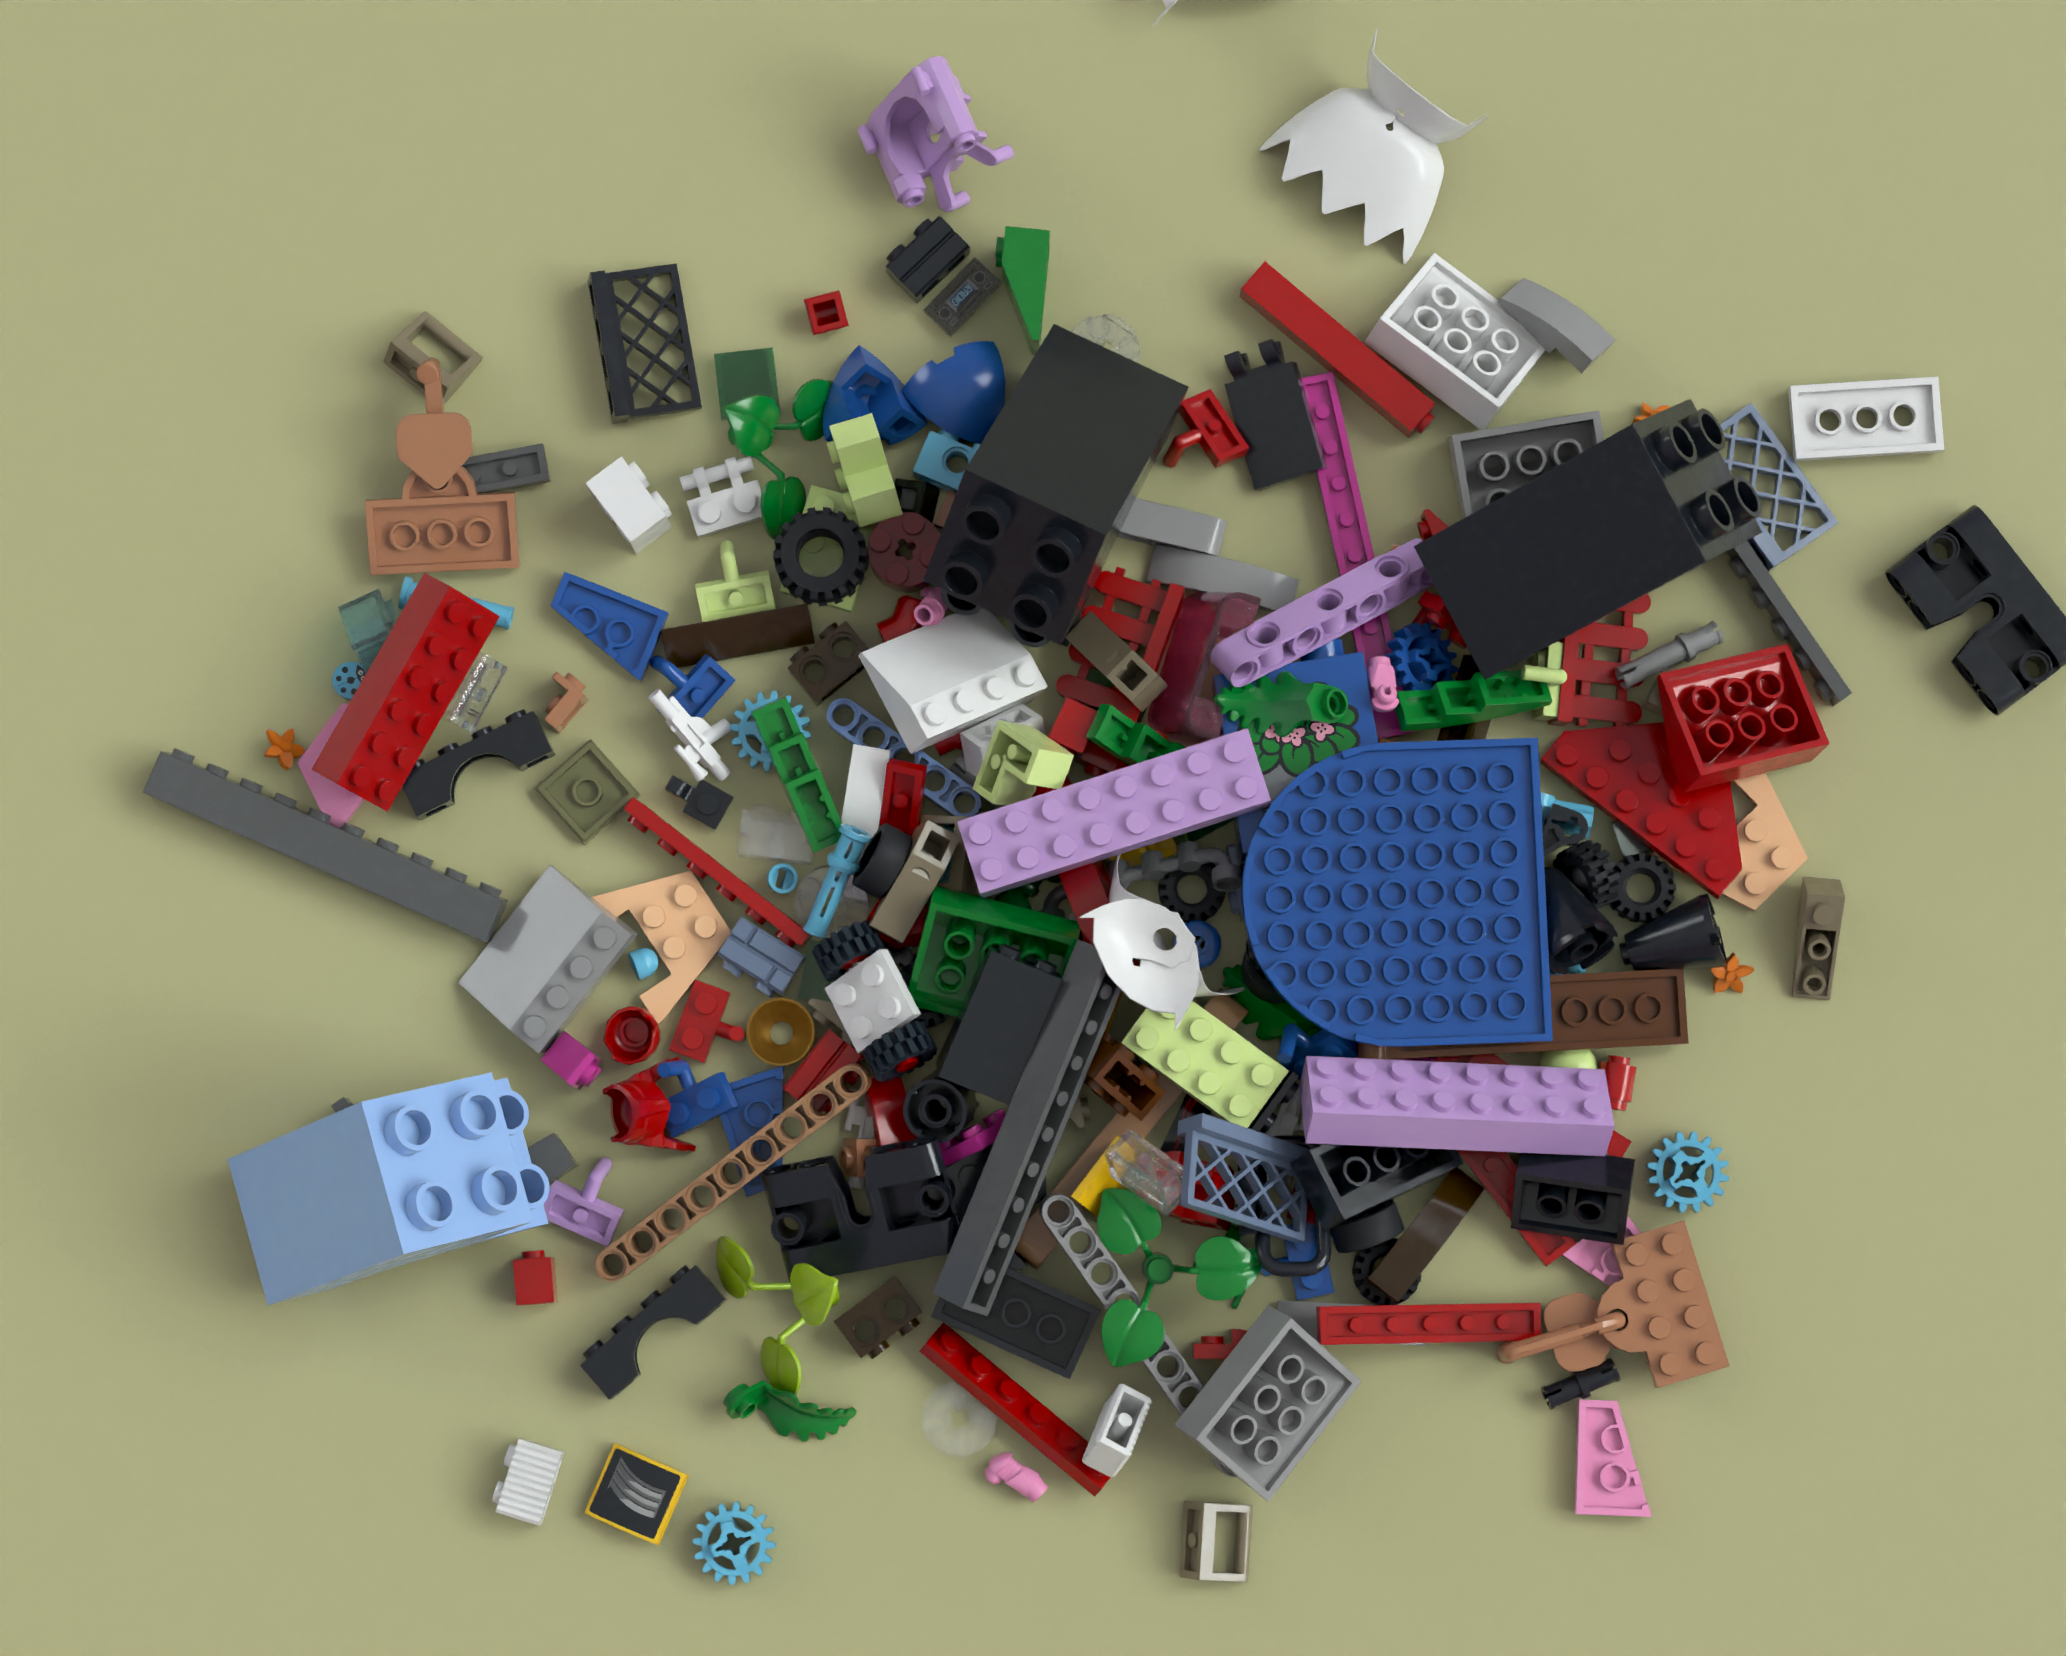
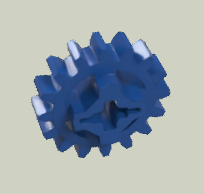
M1416 622L1393 633L1395 639L1387 641V646L1392 652L1384 656L1390 658L1391 666L1395 670L1396 686H1401L1403 688L1402 691L1431 690L1436 682L1455 681L1451 674L1458 672L1459 668L1452 665L1451 660L1456 658L1457 654L1448 651L1447 647L1451 643L1449 639L1444 641L1440 639L1441 629L1438 628L1431 631L1430 623L1419 625Z

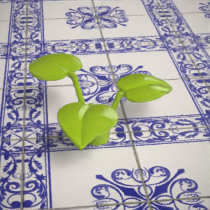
M721 1236L719 1237L716 1250L717 1271L723 1287L730 1295L738 1299L747 1296L748 1288L752 1291L792 1290L794 1294V1304L802 1317L778 1335L777 1340L771 1336L766 1337L761 1345L760 1358L762 1369L771 1386L796 1395L801 1385V1365L794 1350L785 1344L786 1339L805 1323L811 1326H818L824 1322L830 1308L839 1302L840 1295L837 1287L839 1280L823 1274L807 1263H799L792 1269L790 1283H755L752 1280L754 1267L747 1253L732 1239Z

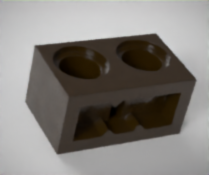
M846 621L840 626L834 622L819 634L818 637L821 639L819 643L811 649L804 646L789 659L792 662L788 667L789 673L817 707L865 669L858 655L868 650V647ZM843 640L851 642L854 645V651L849 657L838 658L834 655L833 648L836 643ZM811 664H819L825 669L824 677L817 682L808 681L804 677L805 669Z
M894 1276L836 1319L834 1323L860 1358L868 1354L871 1359H874L890 1347L886 1340L896 1332H899L903 1337L921 1324L916 1317L922 1314V1311L897 1277ZM892 1298L902 1299L907 1307L906 1314L899 1320L890 1319L885 1312V1305ZM863 1320L872 1322L876 1327V1335L868 1343L859 1341L855 1336V1327Z

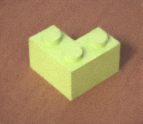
M872 413L829 426L833 441L826 444L832 463L840 462L841 468L834 471L840 491L848 489V492L842 493L848 515L855 513L860 527L902 515L896 488Z
M998 720L972 789L992 804L1004 806L1032 798L1037 786L1060 789L1070 770L1074 755L1033 726Z

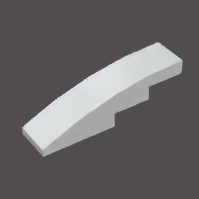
M853 744L841 822L842 824L860 828L872 837L879 829L886 766L890 760L891 750ZM850 842L846 854H849L853 842ZM866 843V844H865V847H864V849H863V851H862V854H861V856H860V858H859V861H860V859H861V857H862V855H863V853H864V851H865V849H866V847H867V845H868L869 843ZM838 871L836 877L840 876V871ZM850 875L842 896L868 900L869 894L853 886L852 880L854 875Z

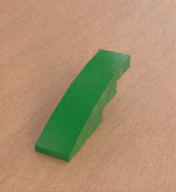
M1522 670L1501 671L1486 680L1481 672H1476L1470 680L1436 682L1431 690L1397 691L1399 703L1395 708V712L1403 732L1457 726L1514 715L1548 706L1552 703V698L1546 682L1522 680Z
M781 697L751 710L750 712L812 852L815 853L838 843L841 835L839 831L842 824L822 773L817 768L805 736L799 729L787 697Z
M1109 704L1100 705L1086 735L1089 740L1129 766L1186 748L1180 743L1169 742L1146 724L1135 723Z

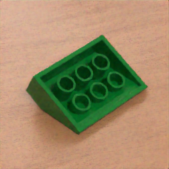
M936 886L929 902L908 990L917 1007L957 1017L989 946L992 945L999 948L1001 943L1022 952L1020 957L1033 963L1036 958H1040L1056 965L1055 972L1060 973L1062 977L1075 944L1079 939L1080 928L1078 922Z

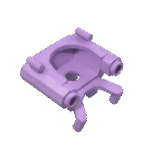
M942 56L928 58L912 68L871 113L867 124L858 127L857 131L866 153L873 154L876 152L897 202L904 204L905 207H914L922 203L927 189L923 179L931 176L939 207L945 212H951L970 202V197L966 191L953 193L949 180V172L956 171L965 161L964 154L985 165L995 166L1011 159L1014 156V151L1010 145H1003L992 150L981 144L987 138L985 131L977 130L967 108V104L972 99L970 95L964 94L957 76L953 75L947 59ZM940 134V138L934 143L930 135Z

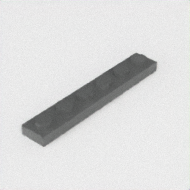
M1748 541L1727 551L1731 558L1729 560L1731 569L1738 578L1742 579L1744 577L1752 588L1750 595L1755 604L1761 610L1766 608L1773 619L1771 626L1781 640L1787 639L1794 649L1792 654L1797 665L1803 671L1808 669L1816 681L1813 683V686L1819 697L1824 702L1829 700L1832 706H1835L1852 694Z

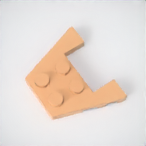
M1766 773L1731 781L1755 805V808L1737 824L1742 870L1722 896L1751 911H1755L1808 859ZM1653 851L1649 855L1657 856V859L1659 861H1664L1668 865V867L1676 870L1677 873L1687 877L1681 871H1679L1677 868L1671 865L1668 861H1666L1664 858L1658 855L1655 851Z
M692 871L592 897L618 918L631 911L671 972L669 977L639 996L658 1024L664 1022L670 1011L683 998L693 982L717 955L731 933L730 928Z

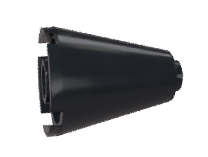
M1544 867L1549 967L1554 973L1569 974L1571 971L1568 967L1580 964L1582 970L1603 959L1614 948L1615 944L1612 939L1613 937L1618 938V933L1605 916L1560 869Z
M1708 893L1699 895L1624 935L1625 942L1619 944L1624 964H1632L1634 971L1720 968L1726 966L1725 947Z

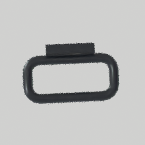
M1301 1135L1273 1136L1311 1150L1321 1146L1320 1144L1306 1143L1305 1136ZM1258 1164L1253 1170L1261 1184L1264 1185L1267 1182V1173L1263 1166ZM1237 1165V1172H1238V1171L1241 1170L1240 1167H1239V1165ZM1245 1176L1237 1181L1246 1199L1254 1193ZM1258 1199L1250 1205L1258 1219L1263 1220L1267 1216ZM1315 1211L1316 1256L1310 1261H1278L1271 1255L1269 1234L1238 1225V1242L1246 1249H1254L1255 1245L1258 1263L1265 1271L1274 1276L1307 1277L1316 1275L1325 1269L1330 1261L1332 1252L1331 1230L1324 1231Z

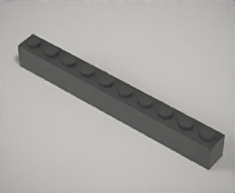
M177 748L173 749L172 754L160 751L143 793L484 942L492 940L509 901L499 897L502 892L501 889L481 882L479 887L465 881L468 875L450 867H447L444 873L431 867L434 860L415 852L412 853L411 857L405 856L397 852L399 845L384 838L378 837L377 842L363 837L365 830L344 822L342 828L329 823L331 815L310 807L308 813L295 808L296 800L277 792L275 797L272 798L261 793L262 785L243 777L240 783L227 778L228 770L208 763L206 768L194 764L195 756Z
M1078 939L1062 976L1059 989L1026 1063L933 1291V1294L963 1309L988 1316L1121 992V989L1107 975L1095 946Z

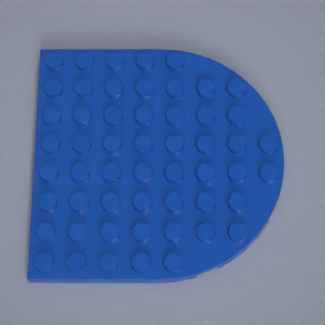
M1538 738L1367 744L1341 751L1312 765L1279 793L1264 813L1250 841L1242 875L1241 903L1244 925L1254 956L1276 992L1294 1010L1308 1021L1336 1036L1357 1043L1380 1047L1553 1041Z

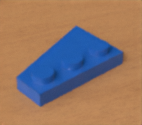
M565 571L551 603V607L638 681L642 682L661 636V630H663L668 619V612Z
M784 1066L729 1083L739 1106L720 1115L731 1152L783 1113L782 1087L784 1086ZM758 1140L755 1143L754 1150L756 1155L764 1160L769 1159L772 1154L771 1145L765 1140ZM783 1157L776 1161L774 1164H772L769 1168L783 1165ZM736 1164V1167H737V1170H738V1173H739V1176H740V1179H741V1178H742V1170H741L740 1166ZM761 1174L743 1187L746 1197L765 1191Z

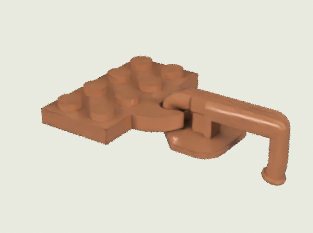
M430 357L419 365L416 370L417 379L424 383L426 413L411 414L404 417L396 429L398 457L413 470L404 483L402 498L365 500L370 575L519 568L520 554L515 492L478 494L474 479L466 468L462 466L473 452L471 425L467 418L460 413L444 412L441 365L438 359Z
M1684 1220L1626 1237L1624 1245L1610 1243L1621 1279L1609 1285L1598 1301L1581 1292L1553 1299L1546 1305L1543 1313L1546 1333L1513 1343L1504 1341L1496 1349L1498 1360L1505 1364L1553 1349L1559 1366L1570 1372H1577L1602 1364L1611 1346L1628 1353L1644 1352L1655 1388L1730 1366Z

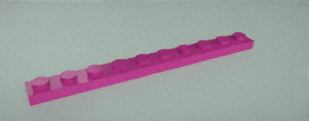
M1328 372L1301 379L1327 469L1318 471L1316 474L1340 577L1375 557L1333 372ZM1387 612L1351 630L1356 653L1363 652L1366 669L1368 668L1369 659L1392 652L1387 646V641L1393 639ZM1398 686L1395 689L1396 691H1402L1403 688ZM1369 687L1370 697H1371V700H1372V699L1374 698V695H1373V692L1370 690V687ZM1373 709L1378 741L1380 738L1389 739L1414 732L1401 731L1395 709L1384 713Z

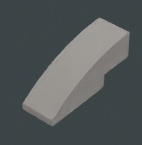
M1523 278L1498 301L1549 354L1557 349L1581 374L1603 355L1615 341L1609 333L1578 307L1560 295L1528 279Z

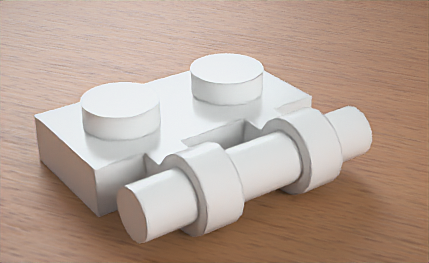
M750 456L738 460L735 457L725 459V464L705 470L702 466L692 469V474L679 477L683 491L698 487L701 497L687 501L698 539L762 519L760 508L762 492L759 482L754 480L743 483L741 477L742 473L755 470ZM730 477L733 487L711 493L709 483Z

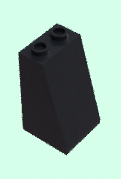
M1001 943L999 948L992 945L989 946L937 1058L936 1067L938 1077L1009 1105L1059 989L1062 977L1060 973L1055 972L1056 965L1040 958H1036L1033 963L1021 958L1022 952Z

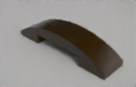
M1458 1167L1450 1171L1398 1241L1370 1274L1367 1281L1394 1303H1398L1468 1213L1484 1188Z

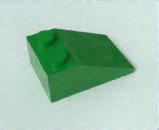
M1005 226L1004 237H997L996 267L1002 268L1003 282L1030 351L1035 355L1041 342L1050 251V230Z

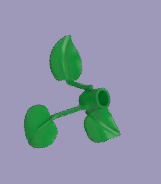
M812 379L798 389L792 405L793 416L796 419L793 423H777L779 419L778 406L771 397L765 395L748 396L722 408L730 426L728 430L730 443L736 446L741 454L760 461L777 477V480H771L765 484L760 501L763 523L767 534L773 540L776 539L777 535L780 536L783 524L785 522L790 523L793 520V515L798 512L802 515L806 502V492L799 478L790 476L785 479L784 472L764 457L761 452L770 447L774 435L772 430H797L800 428L801 436L806 441H815L823 437L824 407L833 381Z
M1106 1188L1102 1192L1097 1218L1099 1238L1107 1249L1117 1254H1130L1140 1245L1146 1255L1142 1263V1271L1148 1280L1139 1307L1129 1299H1120L1109 1307L1102 1322L1103 1348L1112 1366L1118 1368L1151 1357L1163 1343L1165 1331L1161 1318L1155 1312L1146 1310L1155 1284L1160 1285L1168 1282L1173 1272L1198 1274L1196 1288L1199 1294L1210 1300L1222 1301L1233 1298L1245 1291L1257 1278L1262 1266L1258 1263L1257 1258L1242 1244L1225 1236L1211 1237L1200 1244L1195 1253L1197 1267L1173 1265L1167 1255L1161 1252L1152 1253L1146 1241L1156 1238L1162 1228L1161 1218L1156 1207L1149 1200L1133 1191L1120 1188Z

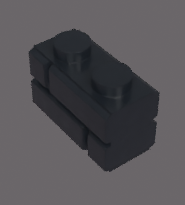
M940 216L933 222L929 218L923 221L913 232L916 238L906 247L903 244L898 245L886 258L889 262L886 265V273L917 304L970 254L969 245Z

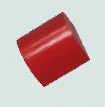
M840 290L804 299L813 336L849 326Z

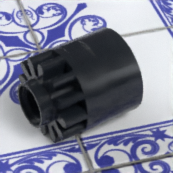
M936 1069L931 1074L925 1076L908 1092L903 1104V1116L907 1127L917 1138L937 1136L939 1143H944L956 1137L973 1121L975 1111L980 1106V1103L976 1101L975 1091L938 1077ZM939 1100L945 1104L946 1108L940 1104Z

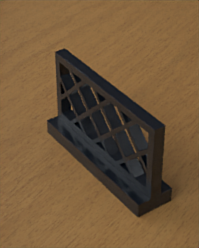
M677 263L605 273V270L590 272L587 282L612 424L625 423L628 419L701 409L702 405ZM670 274L672 289L665 299L647 287L654 276ZM647 277L644 283H641L639 280H637L639 278ZM627 280L639 288V290L627 304L615 295L613 282ZM642 292L660 304L650 319L632 307ZM672 296H674L675 306L668 302ZM617 305L624 309L620 315L618 314ZM664 307L675 314L678 319V325L671 335L654 323V320ZM627 313H630L645 324L635 339L621 331L620 322ZM648 328H651L666 339V342L656 355L638 343ZM679 331L681 336V342L674 338ZM623 340L630 345L626 352ZM670 343L684 353L685 360L678 370H675L660 359V356ZM634 348L652 360L641 376L627 366L626 358ZM655 363L673 375L662 391L644 379ZM685 367L688 378L681 374ZM629 376L636 380L632 388ZM678 379L690 388L692 401L678 403L666 395L675 380ZM640 384L658 396L651 407L635 409L632 394ZM661 399L668 403L666 405L657 406Z

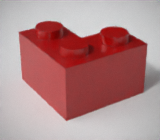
M1067 697L1048 737L1074 755L1072 761L1085 766L1084 772L1086 774L1097 777L1111 772L1121 760L1086 737L1097 711Z

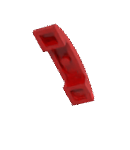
M873 1077L870 1089L864 1094L867 1117L872 1116L876 1146L916 1139V1136L907 1127L903 1116L906 1092L901 1077L898 1079L894 1077L888 1082H879Z

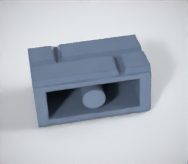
M743 917L738 920L717 954L724 960L721 965L722 968L738 978L741 977L743 972L756 980L753 987L771 998L775 992L781 996L785 994L806 960L803 954Z

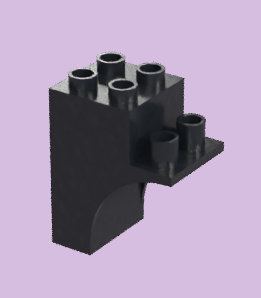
M1053 324L966 467L923 581L940 588L944 603L955 613L966 616L974 615L983 608L1008 620L1011 634L1023 645L1042 647L1051 640L1067 647L1069 641L1065 636L1080 620L1129 511L1167 441L1189 387Z
M1689 399L1633 423L1414 546L1485 680L1762 533L1756 521V518L1761 515L1759 497L1745 478L1741 476L1732 477L1719 452L1725 447V436L1719 422L1711 412L1704 408L1697 411L1692 400Z

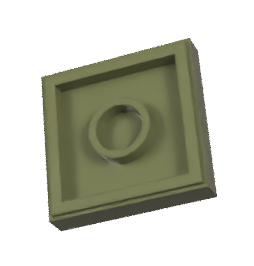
M591 739L535 788L585 845L624 811V807L632 797L638 799L641 796Z

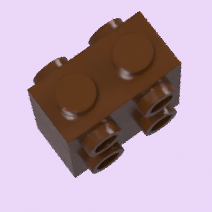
M1104 1031L1083 1083L1088 1085L1091 1091L1123 1117H1126L1130 1112L1140 1121L1144 1119L1166 1093L1155 1083L1159 1076L1144 1063L1138 1061L1128 1048Z

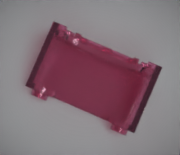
M1197 592L1190 594L1184 599L1160 672V677L1168 686L1150 705L1148 711V724L1150 728L1164 732L1168 739L1191 746L1219 737L1223 724L1221 709L1213 701L1199 697L1212 657L1211 652L1215 647L1217 638L1225 639L1235 631L1242 630L1255 621L1261 598L1241 592Z

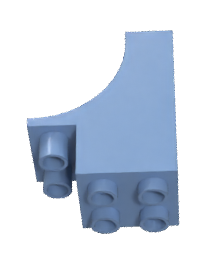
M492 1072L362 1101L227 1159L267 1305L330 1290L414 1261L548 1224L543 1204L549 1196V1181L544 1171L531 1162L523 1134V1129L526 1127L529 1119L528 1106L521 1095L511 1090L508 1078L494 1081Z

